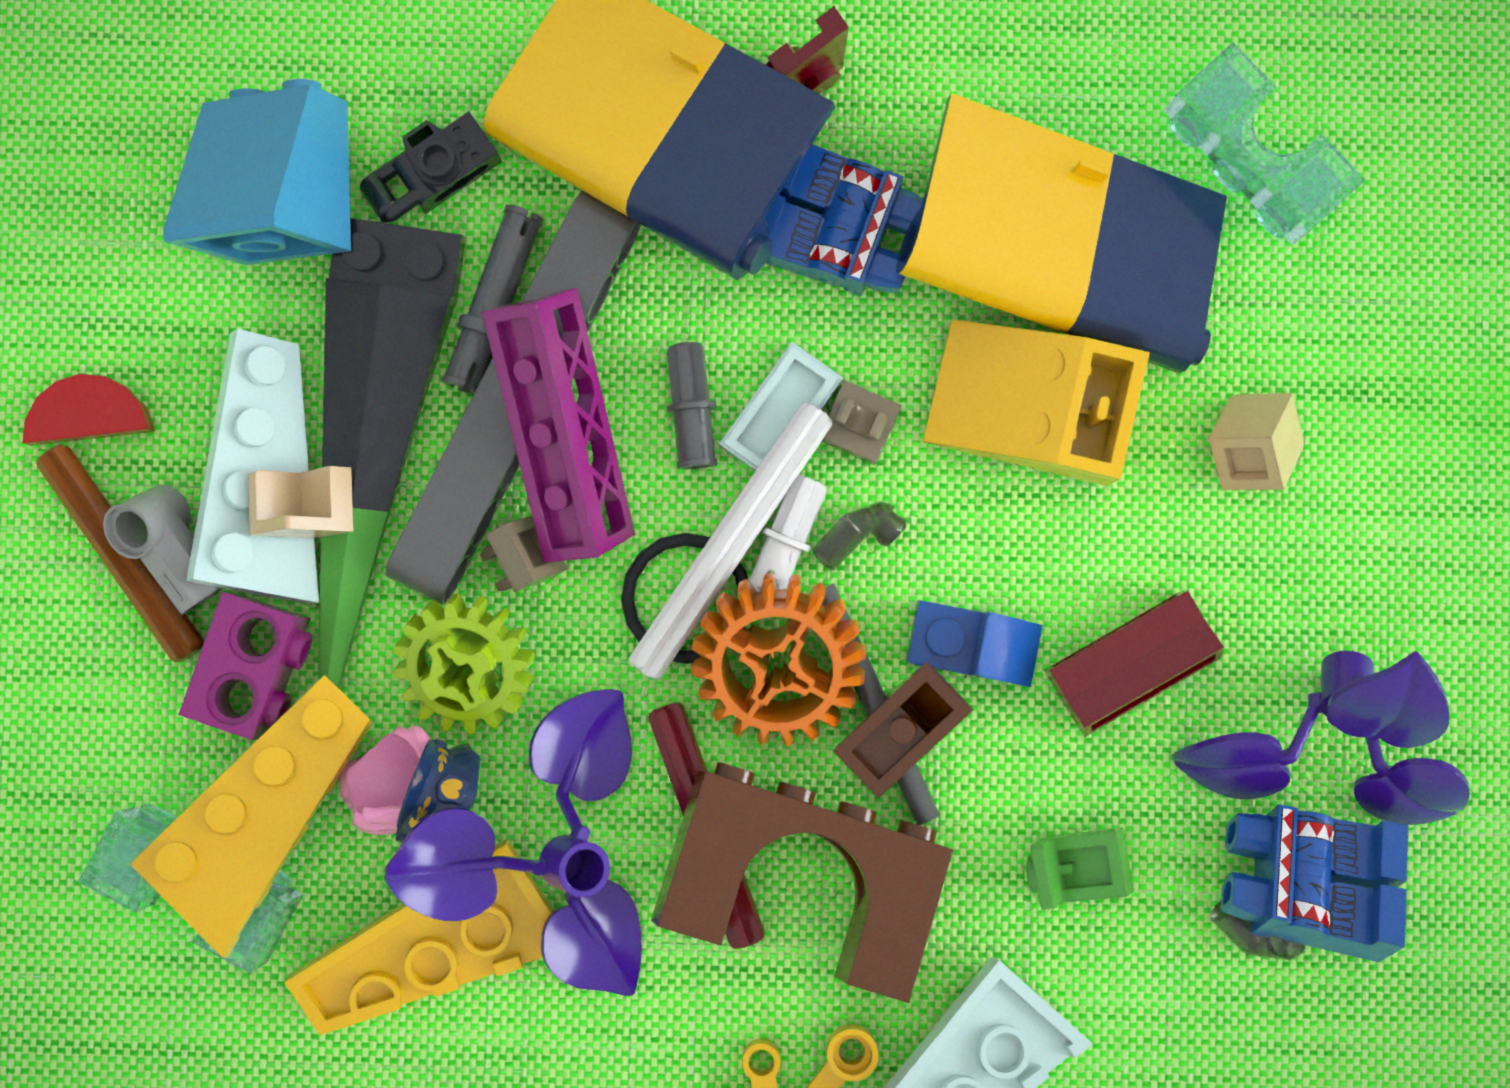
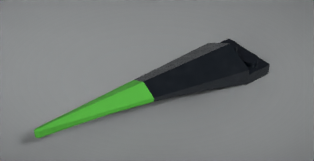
M350 218L351 251L332 254L329 278H326L322 467H351L353 532L321 538L318 681L325 675L339 689L405 461L458 299L466 237L461 234Z

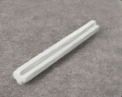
M804 403L800 405L630 655V662L640 672L656 680L663 676L832 427V419L821 409L812 404Z

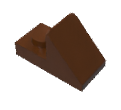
M927 661L886 695L883 702L835 747L833 752L879 798L969 715L973 708Z

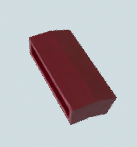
M1182 591L1046 668L1044 672L1079 730L1086 737L1221 659L1224 646L1204 619L1189 591Z

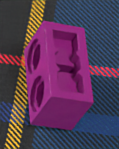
M222 592L178 715L250 740L259 739L289 710L291 695L285 693L293 668L300 670L309 654L313 636L306 631L311 618L242 594ZM262 620L268 621L275 632L274 645L264 655H260L254 650L250 640L253 627ZM240 680L248 684L253 693L252 707L243 716L237 714L229 702L231 688Z

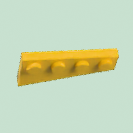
M324 675L142 851L130 865L222 958H228L240 939L239 934L255 908H259L273 885V879L291 850L295 849L309 827L307 824L325 795H329L373 722Z
M508 838L495 845L493 856L520 858ZM493 869L497 881L496 899L481 914L467 920L442 921L424 916L402 903L289 974L284 983L321 1036L399 1010L403 1004L430 995L437 997L458 990L460 985L492 974H496L497 977L521 969L523 964L543 958L541 934L548 916L554 909L530 873L508 869Z

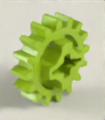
M460 593L451 596L445 604V609L435 599L430 601L421 611V616L414 614L402 630L407 636H402L393 648V653L404 658L392 671L393 678L408 679L410 683L401 695L403 701H412L419 698L424 704L418 715L421 720L427 719L434 712L441 715L442 731L448 732L454 722L459 720L463 721L468 735L475 734L482 723V718L492 729L499 727L506 715L505 712L514 715L524 700L521 693H526L534 680V676L525 671V669L529 668L534 660L535 652L528 649H519L518 647L527 633L526 629L519 627L509 630L504 623L507 621L510 611L503 608L494 616L486 612L487 599L483 596H480L471 608H465L464 600ZM429 640L431 645L427 651L433 660L432 664L427 667L425 651ZM502 662L503 680L501 687L498 689L496 683L499 680V676L494 667L497 663Z

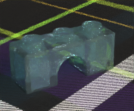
M1232 42L1177 92L1164 112L1171 118L1169 123L1176 136L1190 147L1195 148L1198 146L1214 163L1213 171L1219 181L1232 192L1239 193L1241 191L1258 209L1256 215L1262 226L1273 236L1280 239L1285 237L1291 245H1294L1314 229L1366 179L1322 134L1302 151L1290 155L1274 153L1259 142L1253 126L1254 114L1256 109L1261 106L1277 87Z
M145 803L142 804L141 808L133 807L116 811L78 882L133 912L156 904L160 895L130 863L176 817L157 806ZM278 871L272 881V887L259 908H255L239 934L240 939L228 958H222L199 934L196 935L193 944L248 973H252L268 963L303 894L289 888L288 885L291 879L281 871Z

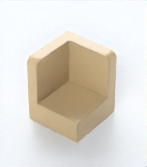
M1293 393L1236 394L1229 398L1209 436L1222 490L1285 489L1304 447Z
M327 466L301 473L257 470L249 473L250 536L317 539L353 532L351 467Z

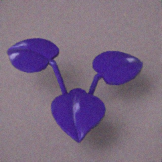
M1338 651L1326 656L1321 662V692L1308 695V708L1291 744L1284 750H1282L1280 742L1271 735L1256 732H1240L1192 744L1173 753L1172 758L1175 765L1203 787L1217 794L1235 799H1257L1270 796L1288 786L1290 770L1286 765L1297 761L1318 714L1323 713L1327 717L1328 722L1343 733L1355 737H1365L1371 763L1377 773L1357 779L1354 783V795L1359 805L1369 814L1389 822L1407 825L1426 824L1446 819L1455 815L1458 811H1463L1470 798L1469 782L1465 775L1447 762L1429 758H1412L1402 760L1390 767L1383 757L1379 738L1385 743L1396 747H1419L1440 738L1449 726L1450 715L1446 693L1434 671L1417 651L1412 652L1393 666L1374 673L1373 661L1362 653Z
M601 689L573 696L548 712L533 733L529 748L531 771L541 781L559 784L556 791V800L571 829L570 835H560L550 840L543 848L540 858L537 860L493 856L495 835L485 819L470 810L461 808H446L426 816L413 827L385 867L384 880L398 900L410 909L433 919L442 921L467 920L484 912L495 901L497 881L493 869H508L528 872L537 876L541 875L550 886L566 892L565 899L569 904L554 910L548 916L542 930L541 952L549 971L562 982L576 988L606 991L624 996L634 995L639 978L642 954L641 929L637 909L628 892L620 885L608 880L610 874L609 858L600 846L587 841L590 836V829L582 825L569 798L570 792L576 798L584 801L601 800L617 791L624 782L631 764L632 743L625 717L623 693L614 689Z

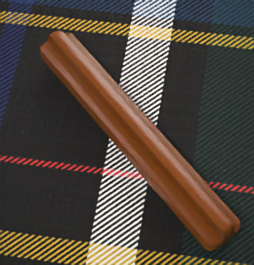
M60 444L43 453L36 461L37 468L170 660L182 662L195 655L203 647L204 640L186 614L181 615L140 558H126L118 554L110 546L104 533L103 522L104 516L111 506L71 448Z

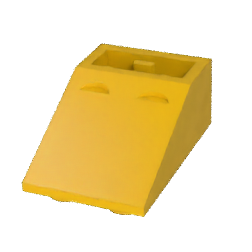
M952 319L922 442L1108 486L1120 480L1150 352L1087 337Z

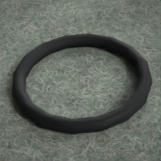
M691 533L676 534L660 538L639 552L625 574L621 595L626 625L638 642L641 641L647 631L638 620L634 596L637 579L648 562L668 549L682 546L703 549L711 537ZM739 562L732 572L737 588L740 581L748 580L747 572ZM680 650L673 661L689 664L701 656L693 650Z

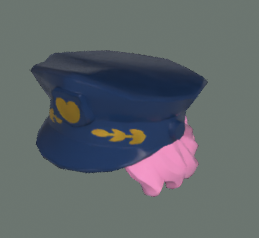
M412 725L409 728L398 726L393 732L383 736L376 746L370 749L364 756L348 762L338 779L340 797L343 798L347 807L352 809V824L360 831L370 835L393 834L396 835L395 840L402 844L413 827L426 816L446 808L470 810L476 800L478 791L479 755L471 748L469 743L448 749L444 741L431 739L421 726Z

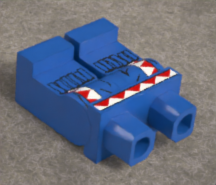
M811 144L765 216L769 225L768 238L773 243L771 253L765 264L826 284L843 287L844 290L862 296L865 287L876 291L899 294L905 276L898 274L896 270L899 254L881 248V244L887 229L906 234L910 223L922 207L924 198L903 189V176L887 170L883 172L868 163L848 159Z
M1278 804L1267 815L1237 813L1228 821L1225 836L1226 852L1255 858L1254 876L1231 872L1225 877L1222 886L1220 910L1235 917L1251 921L1250 934L1268 938L1274 935L1289 942L1375 962H1381L1405 948L1406 889L1398 887L1407 881V824L1382 820L1375 826L1333 819L1326 814L1298 811L1296 807Z

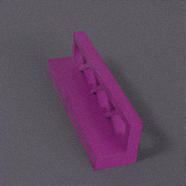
M578 289L560 290L535 300L496 306L482 311L543 561L545 563L598 558L636 534ZM555 309L559 311L564 331L562 340L559 337L553 312ZM573 378L575 379L579 394L577 403L574 400L571 387ZM588 440L590 441L593 453L592 465H590L586 450ZM603 502L605 503L610 523L608 530L605 529L601 512Z

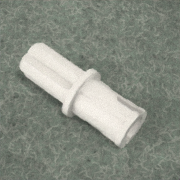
M798 475L783 497L771 528H763L762 533L766 534L767 537L748 580L753 584L757 592H762L764 575L769 574L771 570L774 571L777 579V589H786L802 550L809 552L811 546L806 544V540L827 493L826 487L822 483L803 475Z

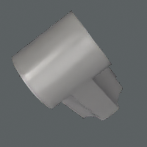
M158 484L111 507L104 516V533L110 546L118 554L130 559L140 558L178 612L184 615L223 588L186 581L194 536L189 531L191 523L190 507L185 497L178 490L168 485Z

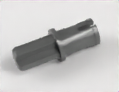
M698 342L674 344L669 346L667 350L672 404L666 406L667 414H673L678 457L677 469L688 470L717 466L711 421V410L716 409V401H709L704 347L702 343Z

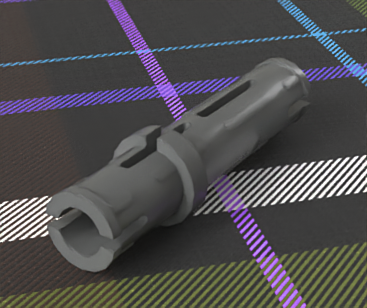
M506 205L504 208L502 221L467 314L460 315L456 328L461 332L447 371L441 380L447 386L454 387L457 385V390L474 395L492 359L482 311L496 306L512 304L539 227L542 226L544 221L536 213H531L530 217H526L528 210L515 205Z

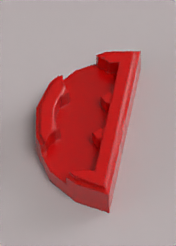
M77 374L55 381L36 397L25 418L22 443L34 446L155 432L148 408L143 402L139 401L129 388L105 376Z

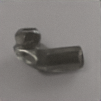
M879 501L843 515L812 548V552L824 566L831 570H836L871 533L881 545L889 546L906 529V521L893 511L895 506Z
M1221 901L1211 911L1210 919L1243 953L1249 956L1292 960L1300 956L1306 949L1305 945L1289 942L1274 935L1268 938L1250 934L1251 921L1222 912L1220 910Z

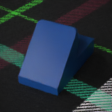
M918 600L905 663L922 666L928 661L936 669L1031 687L1043 625L988 611L977 612Z

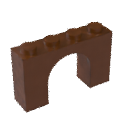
M718 762L714 773L697 770L651 921L658 927L721 946L742 877L754 856L766 845L781 837L797 833L814 834L832 844L844 857L851 871L855 887L854 909L834 977L848 985L909 1003L953 853V849L934 843L937 831L900 820L897 831L874 824L877 812L843 801L839 802L837 812L813 805L816 796L815 792L784 782L778 783L776 793L752 786L755 773Z

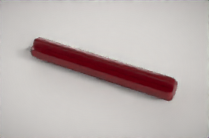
M673 702L651 711L648 719L680 809L684 815L697 770L707 771L684 705L681 702ZM745 874L742 877L725 932L728 943L733 949L752 946L765 937V930Z

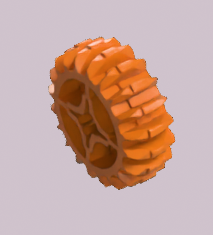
M770 572L764 575L762 592H757L753 584L745 579L738 584L739 600L727 593H721L716 601L719 613H704L700 626L706 633L696 635L692 645V650L701 656L693 662L691 668L692 675L697 678L706 679L700 685L698 694L701 700L719 699L712 713L715 721L726 719L733 714L736 717L733 726V732L736 737L745 733L749 726L758 729L757 742L761 746L768 742L770 731L781 732V740L787 748L794 743L796 729H801L806 737L814 741L819 736L818 719L826 725L835 728L840 723L841 717L838 707L852 709L856 703V693L851 687L861 686L865 680V670L857 664L866 659V646L860 642L852 641L860 633L858 621L853 619L839 621L846 611V603L842 599L833 600L826 606L822 605L826 587L822 583H817L813 586L808 595L801 593V577L797 574L791 575L787 589H777V579ZM763 618H788L781 627L772 630H765L754 624L749 629L745 627L747 624ZM809 628L821 637L829 650L832 659V668L829 673L817 667V659L809 655L803 647L805 635ZM790 641H792L789 666L783 661V667L778 668L774 666L770 675L766 678L769 654L774 659L775 652L784 653ZM727 647L740 653L739 660L752 669L754 680L750 690L738 681L731 670L727 657ZM783 691H794L803 695L801 698L787 701L771 700L776 694Z

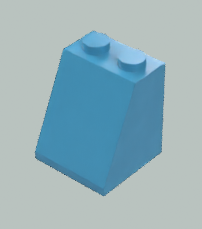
M292 79L284 81L280 90L265 92L250 88L235 89L229 92L228 99L203 103L164 225V242L242 265L351 251L347 101L322 90L321 84L317 81Z

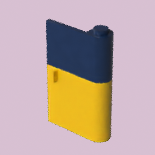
M556 0L491 99L484 117V130L488 136L731 278L738 280L747 273L756 274L766 263L773 243L768 238L769 225L765 216L832 114L835 104L833 101L647 0Z
M951 93L946 102L923 204L905 234L896 270L898 274L1069 335L1087 337L1150 352L1148 363L1180 374L1186 371L1190 365H1198L1204 358L1210 344L1211 333L1205 327L1227 196Z

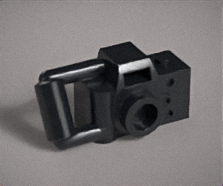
M469 111L442 130L428 120H425L402 136L405 151L366 176L360 183V191L382 222L389 223L397 220L417 205L427 214L499 165L502 160ZM396 175L400 177L409 190L408 193L399 199L395 198L386 185V182Z

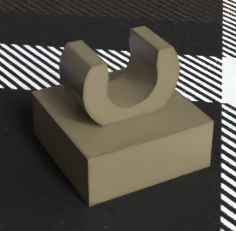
M844 380L828 415L832 419V427L821 442L875 465L902 405Z
M532 515L505 523L486 534L490 545L486 546L480 554L483 562L497 557L506 574L504 579L499 580L495 584L498 591H506L513 588L514 592L550 580L568 569L564 561L544 563Z

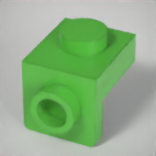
M1123 828L1051 835L1031 845V854L1028 856L1026 863L1027 879L1032 892L1038 893L1042 910L1055 909L1065 902L1127 897L1134 892Z

